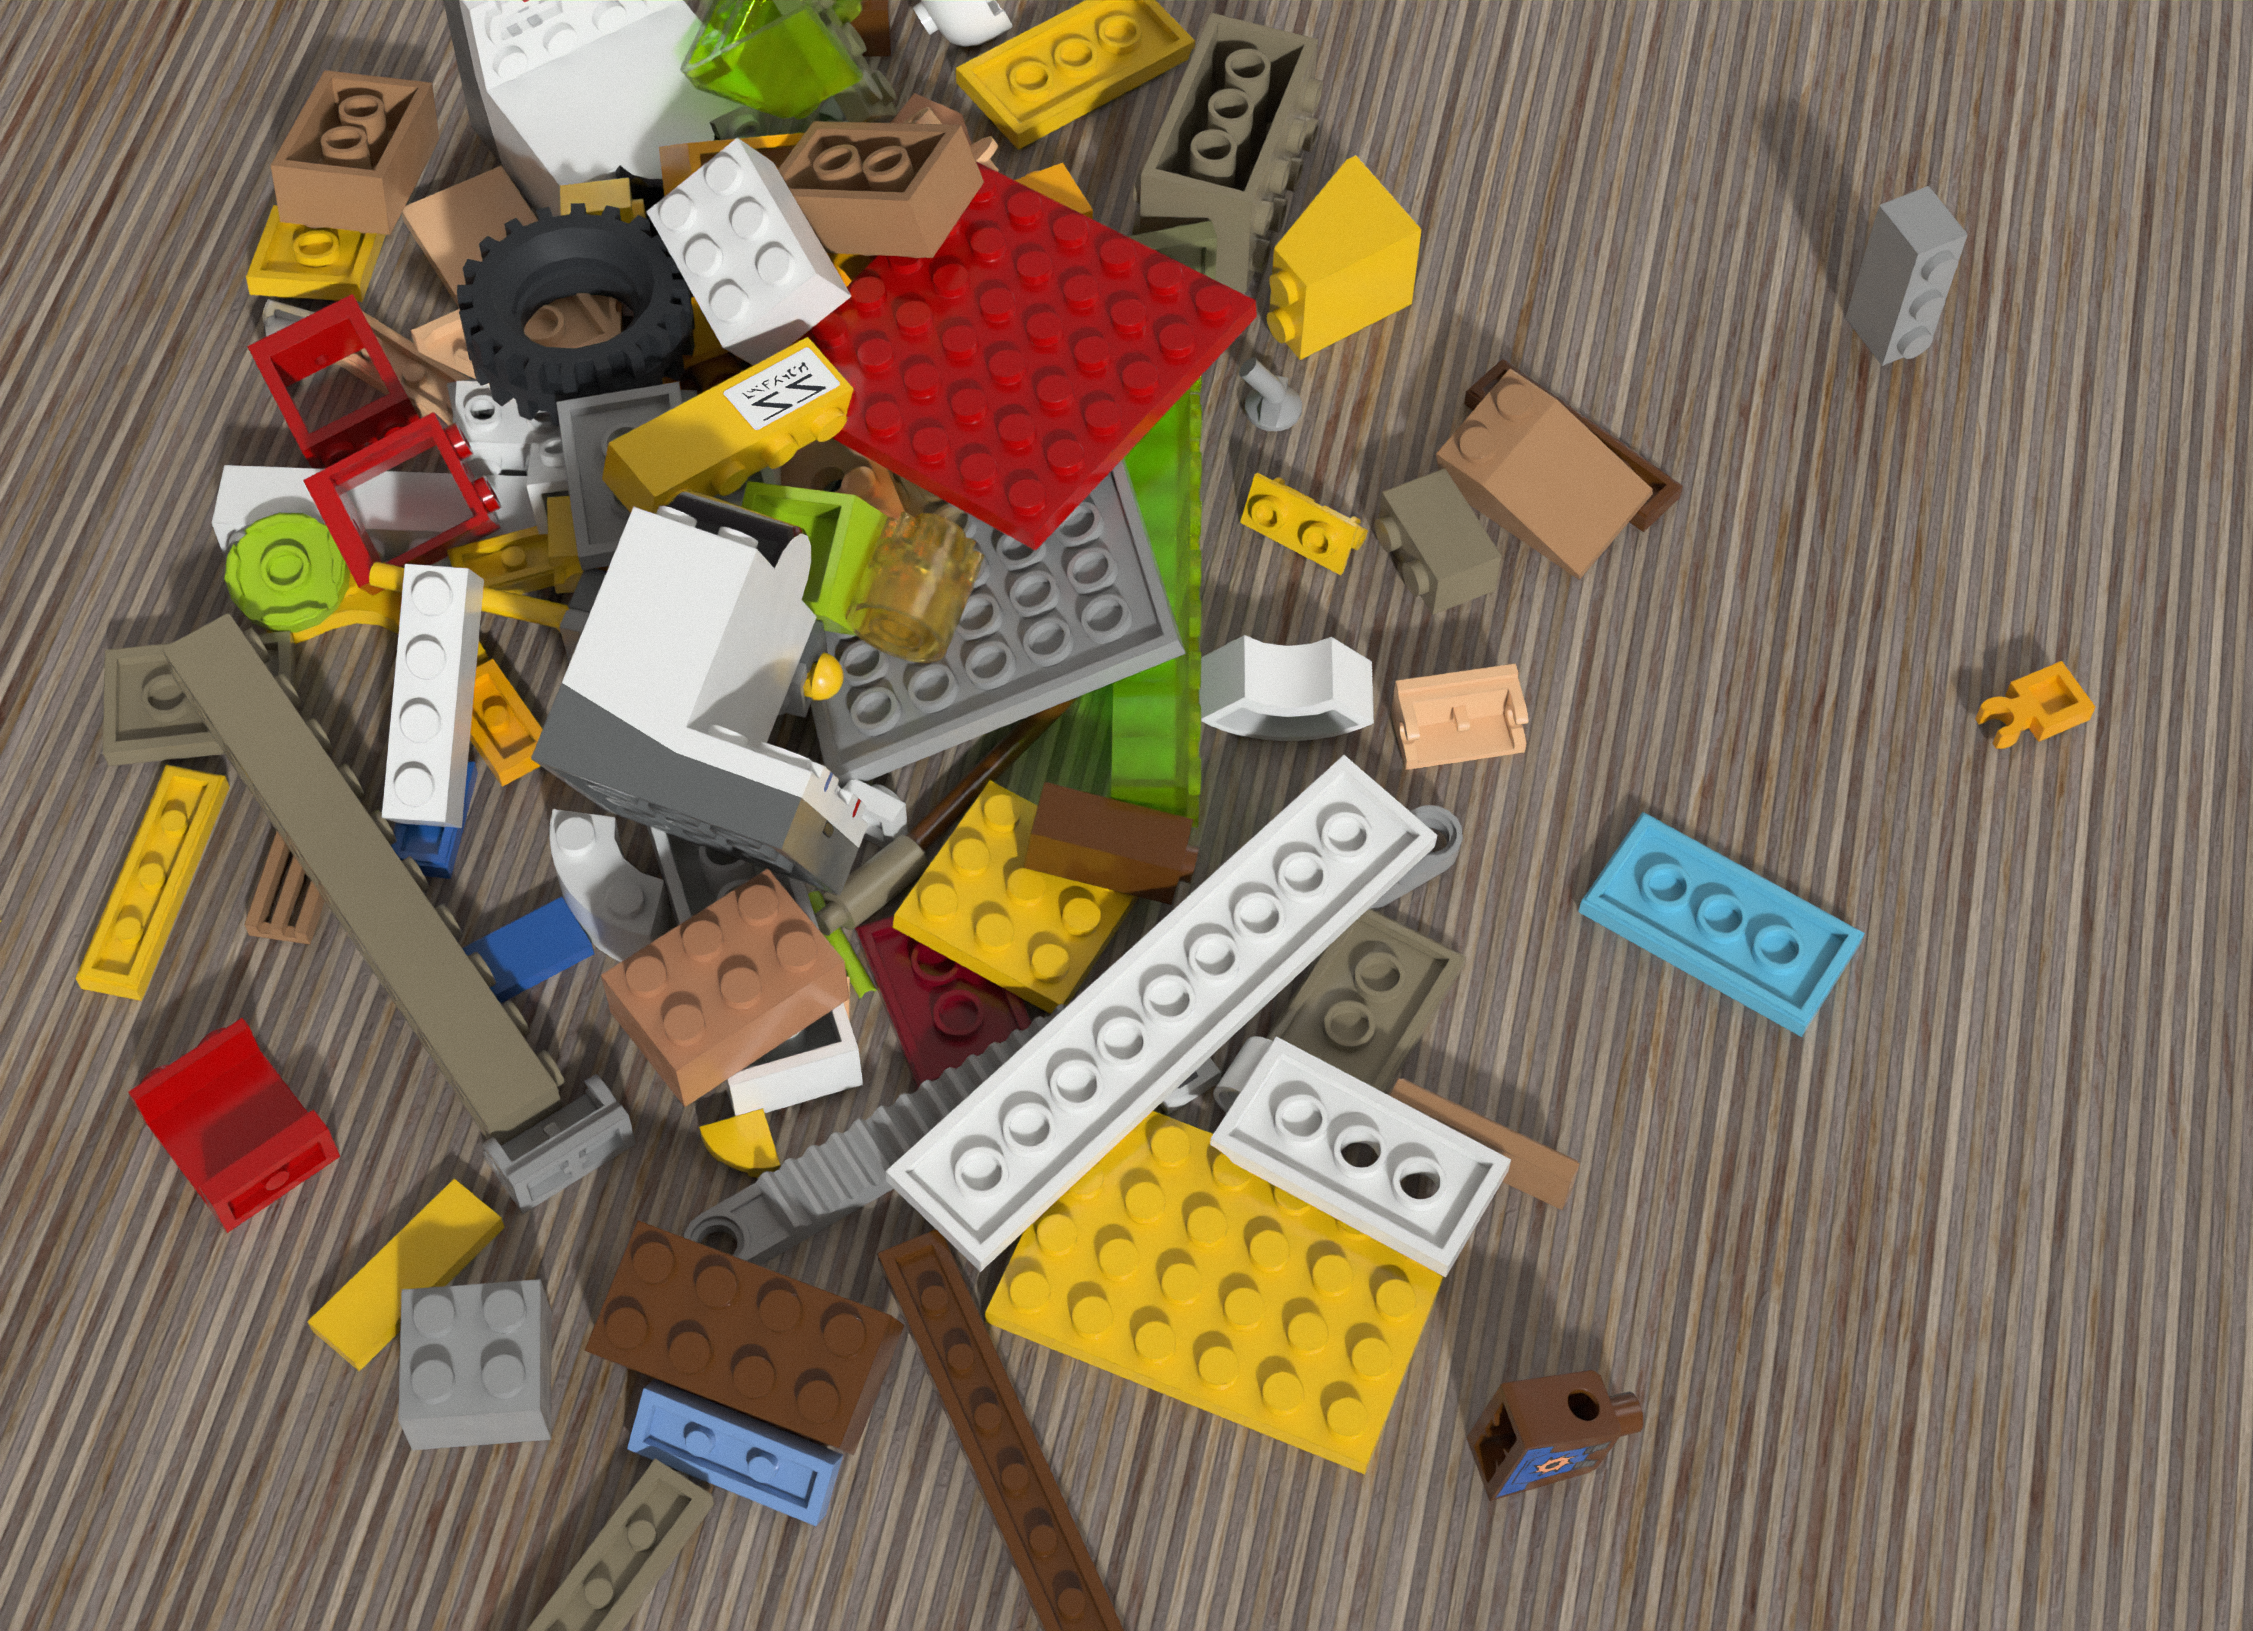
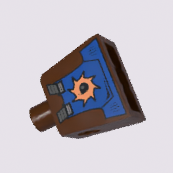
M1587 1370L1500 1384L1466 1438L1489 1501L1584 1475L1597 1469L1619 1437L1641 1432L1643 1428V1412L1639 1400L1630 1391L1608 1396L1601 1375L1596 1371Z

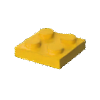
M273 205L246 275L249 294L339 301L353 294L357 302H363L386 234H363L359 231L327 227L310 228L302 224L280 222L278 206Z

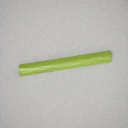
M813 891L808 894L814 914L826 906L820 891ZM841 927L829 936L823 934L845 961L846 976L850 977V983L858 997L862 998L868 991H877Z

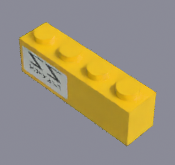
M806 337L609 442L602 480L630 513L633 507L656 514L659 506H666L691 515L702 502L717 494L727 496L735 492L745 483L748 477L768 466L771 469H775L784 465L794 456L797 450L815 440L825 442L834 437L846 424V414L853 393V387L815 344Z

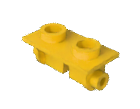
M1258 472L1254 474L1240 523L1321 566L1342 575L1351 548L1356 551L1359 550L1366 539L1368 530L1360 526L1361 520L1355 516L1349 518L1326 505L1321 506L1314 502V499L1285 485V480L1280 477L1271 480Z

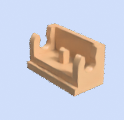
M1516 663L1397 680L1395 682L1391 717L1405 770L1525 753L1527 743L1522 724L1528 723V713L1518 679L1519 673Z

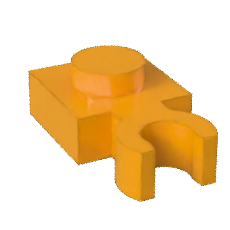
M2060 661L2010 682L2005 694L2006 697H1992L1984 701L1979 708L1975 720L1978 724L1986 723L1992 719L2004 722L2006 726L1997 731L1992 743L1996 749H2004L2015 744L2021 732L2028 728L2037 741L2040 742L2090 720L2096 706L2065 664Z

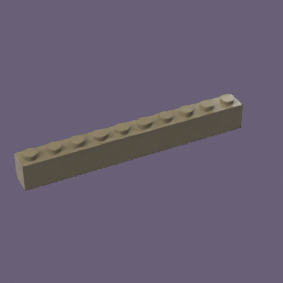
M227 613L162 648L175 682L485 1138L488 1140L494 1137L501 1146L562 1109L557 1087L565 1083L556 1063L545 1049L537 1054L531 1049L524 1038L530 1034V1030L523 1016L511 1000L502 1005L490 989L496 985V981L489 967L478 952L467 956L456 941L463 935L453 915L443 903L435 908L431 905L423 893L430 888L419 866L411 856L402 861L391 847L397 840L385 818H382V813L378 809L368 814L359 799L365 796L350 767L344 763L336 768L327 753L332 751L333 748L327 735L315 718L304 722L295 708L301 705V701L285 674L280 673L275 677L272 676L265 663L270 661L269 654L256 632L252 628L242 632L232 616Z

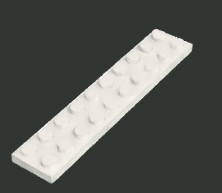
M1343 755L887 1169L886 1181L981 1272L1435 847L1438 835Z

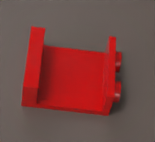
M240 1018L227 1028H219L210 1032L200 1041L196 1048L170 1065H162L153 1069L143 1078L138 1086L128 1091L144 1123L226 1233L340 1157L328 1127L314 1109L309 1113L260 1051L249 1025L243 1018Z

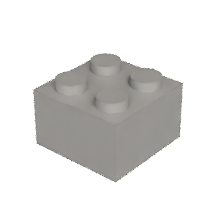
M541 1279L403 1289L401 1293L398 1421L412 1450L551 1440L552 1311Z

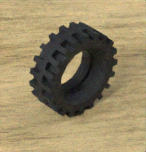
M571 203L569 215L553 217L550 207L537 209L538 221L523 226L517 218L510 220L504 224L507 237L499 242L487 236L479 243L482 262L467 259L463 266L466 285H457V299L469 360H472L475 378L480 386L489 383L492 399L500 406H504L514 398L517 403L519 416L532 421L540 410L550 413L553 426H560L556 402L662 385L664 377L679 381L685 372L683 355H693L695 347L693 329H695L690 289L660 235L658 234L652 238L649 220L640 215H637L628 224L621 221L619 208L606 205L601 216L587 214L585 203ZM578 293L612 297L626 304L634 313V318L625 331L608 341L580 348L545 347L531 341L524 334L525 325L539 308L550 304L556 299L574 296Z

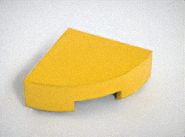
M763 1108L699 1127L706 1149L718 1162L721 1161L731 1168L747 1172L748 1176L759 1178L766 1171L775 1172L780 1169L781 1165Z

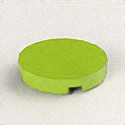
M279 512L256 520L244 530L246 535L239 540L237 546L234 543L226 559L225 582L231 600L253 624L272 632L290 631L297 633L321 624L338 609L349 589L350 570L327 526L304 513Z

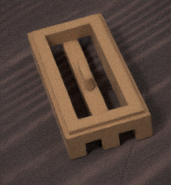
M276 831L244 926L249 936L310 945L325 901L313 883L310 882L296 926H288L296 899L299 897L305 880V872L294 856L271 923H268L291 855V851Z

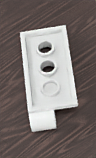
M1258 1036L1249 1037L1213 1092L1216 1102L1227 1114L1211 1137L1210 1145L1226 1155L1232 1163L1444 1277L1449 1273L1508 1173L1511 1159L1277 1036L1274 1041ZM1364 1143L1375 1150L1378 1160L1368 1167H1355L1344 1160L1341 1151L1349 1144ZM1422 1174L1433 1180L1438 1191L1430 1198L1415 1199L1403 1191L1400 1182L1409 1175Z

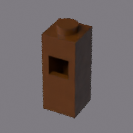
M1044 782L1023 868L1172 905L1178 881L1191 883L1199 847L1188 844L1193 819Z

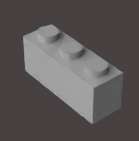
M1929 186L1879 205L1845 317L1882 366L1903 357L1906 359L1917 357L1930 347L1968 235Z

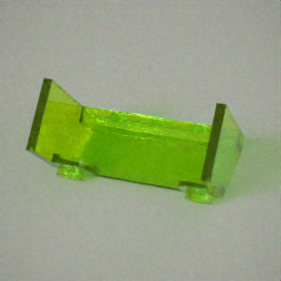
M713 0L680 67V71L697 90L781 119L794 116L797 120L810 115L823 100L860 82L864 75L808 3L782 16L773 0ZM836 0V3L832 5L843 25L847 22L850 23L859 15L863 8L860 3L862 0Z

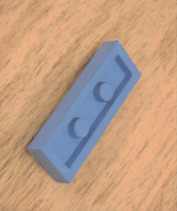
M655 1378L643 1389L627 1447L628 1450L652 1460L656 1458L669 1467L814 1526H817L826 1516L843 1458L841 1453Z

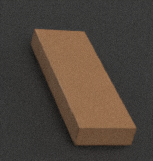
M1398 1078L1389 1096L1511 1159L1508 1173L1502 1182L1563 1210L1572 1192L1580 1166L1577 1160L1404 1078Z

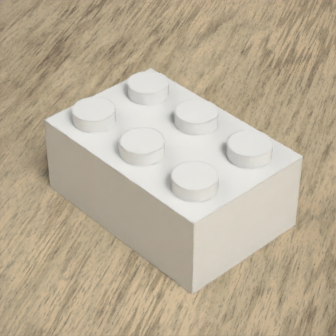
M739 138L732 141L646 211L722 347L752 365H756L786 349L851 297L850 292L775 164Z

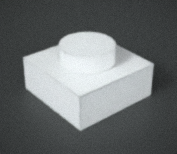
M858 779L847 782L843 790L854 793L866 805L862 819L868 823L863 836L864 839L884 848L898 836L908 833L906 804L893 791L878 784L870 786Z

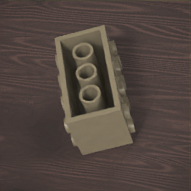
M1210 13L1198 43L1190 53L1186 71L1179 87L1174 90L1164 122L1155 134L1151 152L1145 166L1137 176L1133 191V202L1140 204V208L1134 221L1132 235L1169 229L1182 224L1190 225L1212 221L1217 235L1215 280L1236 291L1247 292L1254 272L1263 274L1266 269L1271 251V240H1268L1271 231L1279 233L1283 226L1288 206V200L1284 199L1287 190L1296 192L1299 186L1304 166V159H1301L1303 150L1312 152L1318 136L1320 120L1312 118V114H1315L1323 89V81L1315 79L1318 39Z

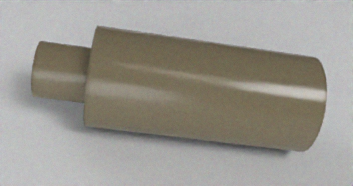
M900 835L848 875L840 896L827 891L823 896L826 906L814 914L819 930L829 936L840 926L848 930L855 929L919 879L929 866L928 860L921 848L908 836Z

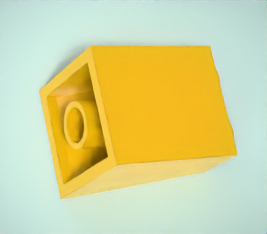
M1356 155L1347 159L1274 247L1272 275L1269 278L1271 294L1267 324L1273 337L1281 344L1286 343L1299 360L1412 304L1422 229Z

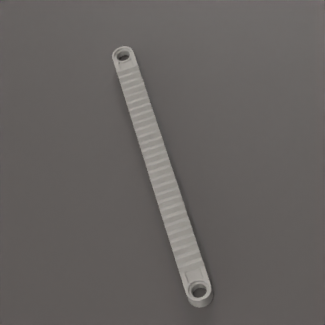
M1424 805L1410 811L1427 827L1440 831L1447 841V846L1440 851L1426 854L1369 908L1370 910H1379L1445 872L1455 863L1463 835L1462 827L1457 817L1449 810L1439 806ZM1060 1004L1050 1016L1035 1018L1030 1026L1023 1031L1019 1029L1014 1030L1007 1040L1001 1044L998 1042L991 1043L983 1054L968 1056L962 1066L956 1069L952 1067L947 1068L940 1078L934 1082L930 1080L924 1081L916 1092L901 1094L890 1107L880 1106L867 1120L857 1119L846 1132H834L823 1145H812L806 1149L800 1158L785 1160L779 1170L762 1173L756 1183L698 1215L690 1222L684 1233V1238L701 1243L708 1234L714 1232L728 1233L737 1241V1248L732 1256L760 1266L891 1191L894 1188L886 1181V1170L1067 1006Z

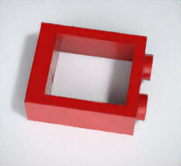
M353 294L247 346L311 468L325 469L420 419ZM365 348L389 394L310 433L287 387Z
M435 412L303 480L357 586L372 596L385 590L371 586L369 582L373 564L375 562H383L346 492L425 450L437 445L473 517L389 560L385 564L405 568V564L431 566L449 556L447 549L476 542L501 529L493 513L502 508L500 501L484 475L475 479L466 461V458L474 455L465 434L457 422L448 426Z

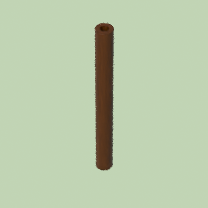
M1078 697L1023 718L905 836L911 838L925 852L975 802L990 780L995 782Z

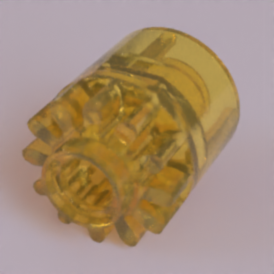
M902 512L899 520L887 517L845 613V619L853 632L867 644L896 658L919 663H932L943 659L970 598L984 559L982 553L973 550L976 542L971 538H967L964 531L956 523L936 514L921 513L913 517L907 512Z

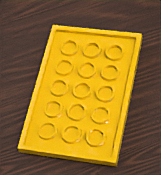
M1152 1111L1023 1232L986 1309V1323L1365 1475L1444 1276L1232 1163L1226 1155L1210 1145L1212 1133Z

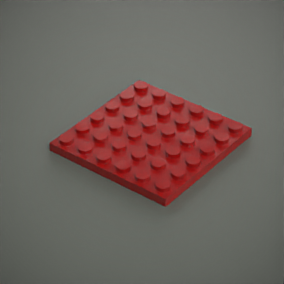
M976 162L984 183L933 258L878 255L847 286L851 297L793 344L808 337L853 387V393L846 414V424L832 439L1036 551L1257 317L1256 300Z

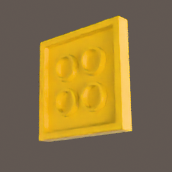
M990 780L895 912L892 927L1051 1014L1058 1005L1063 1004L1067 1006L1139 897L1023 868L1038 806Z

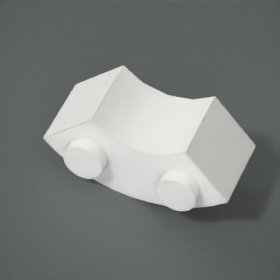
M1244 635L1199 658V720L1212 727L1236 735L1276 741H1303L1328 738L1364 728L1374 723L1372 661L1333 637L1312 644L1284 646L1263 643Z
M553 809L549 838L551 854L563 899L590 942L602 952L622 962L669 932L672 916L664 880L639 872L624 859L615 817Z

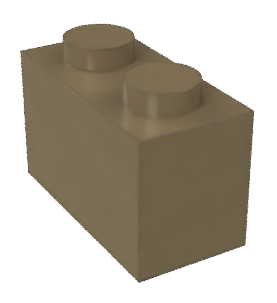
M1445 468L1382 492L1379 518L1375 520V532L1379 543L1386 552L1393 551L1402 566L1403 577L1409 591L1415 597H1422L1432 615L1496 590L1502 555Z

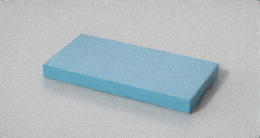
M1645 812L1641 813L1582 899L1578 911L1582 915L1800 1037L1807 1030L1857 951L1865 935L1864 932Z

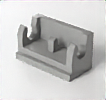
M597 1074L585 1080L588 1086L585 1090V1095L500 1146L494 1137L482 1143L485 1149L483 1152L485 1161L522 1214L636 1144L628 1113L622 1105L620 1106Z

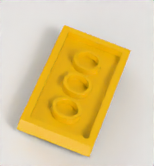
M1085 0L956 67V83L1019 150L1189 59L1191 51L1195 49V40L1156 0Z

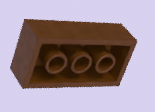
M638 1220L584 1351L854 1455L905 1325L887 1313Z

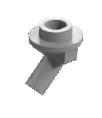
M1250 358L1244 362L1239 370V375L1254 388L1245 399V413L1248 420L1256 427L1266 431H1282L1296 424L1302 414V401L1298 393L1288 386V378L1273 375L1256 358Z

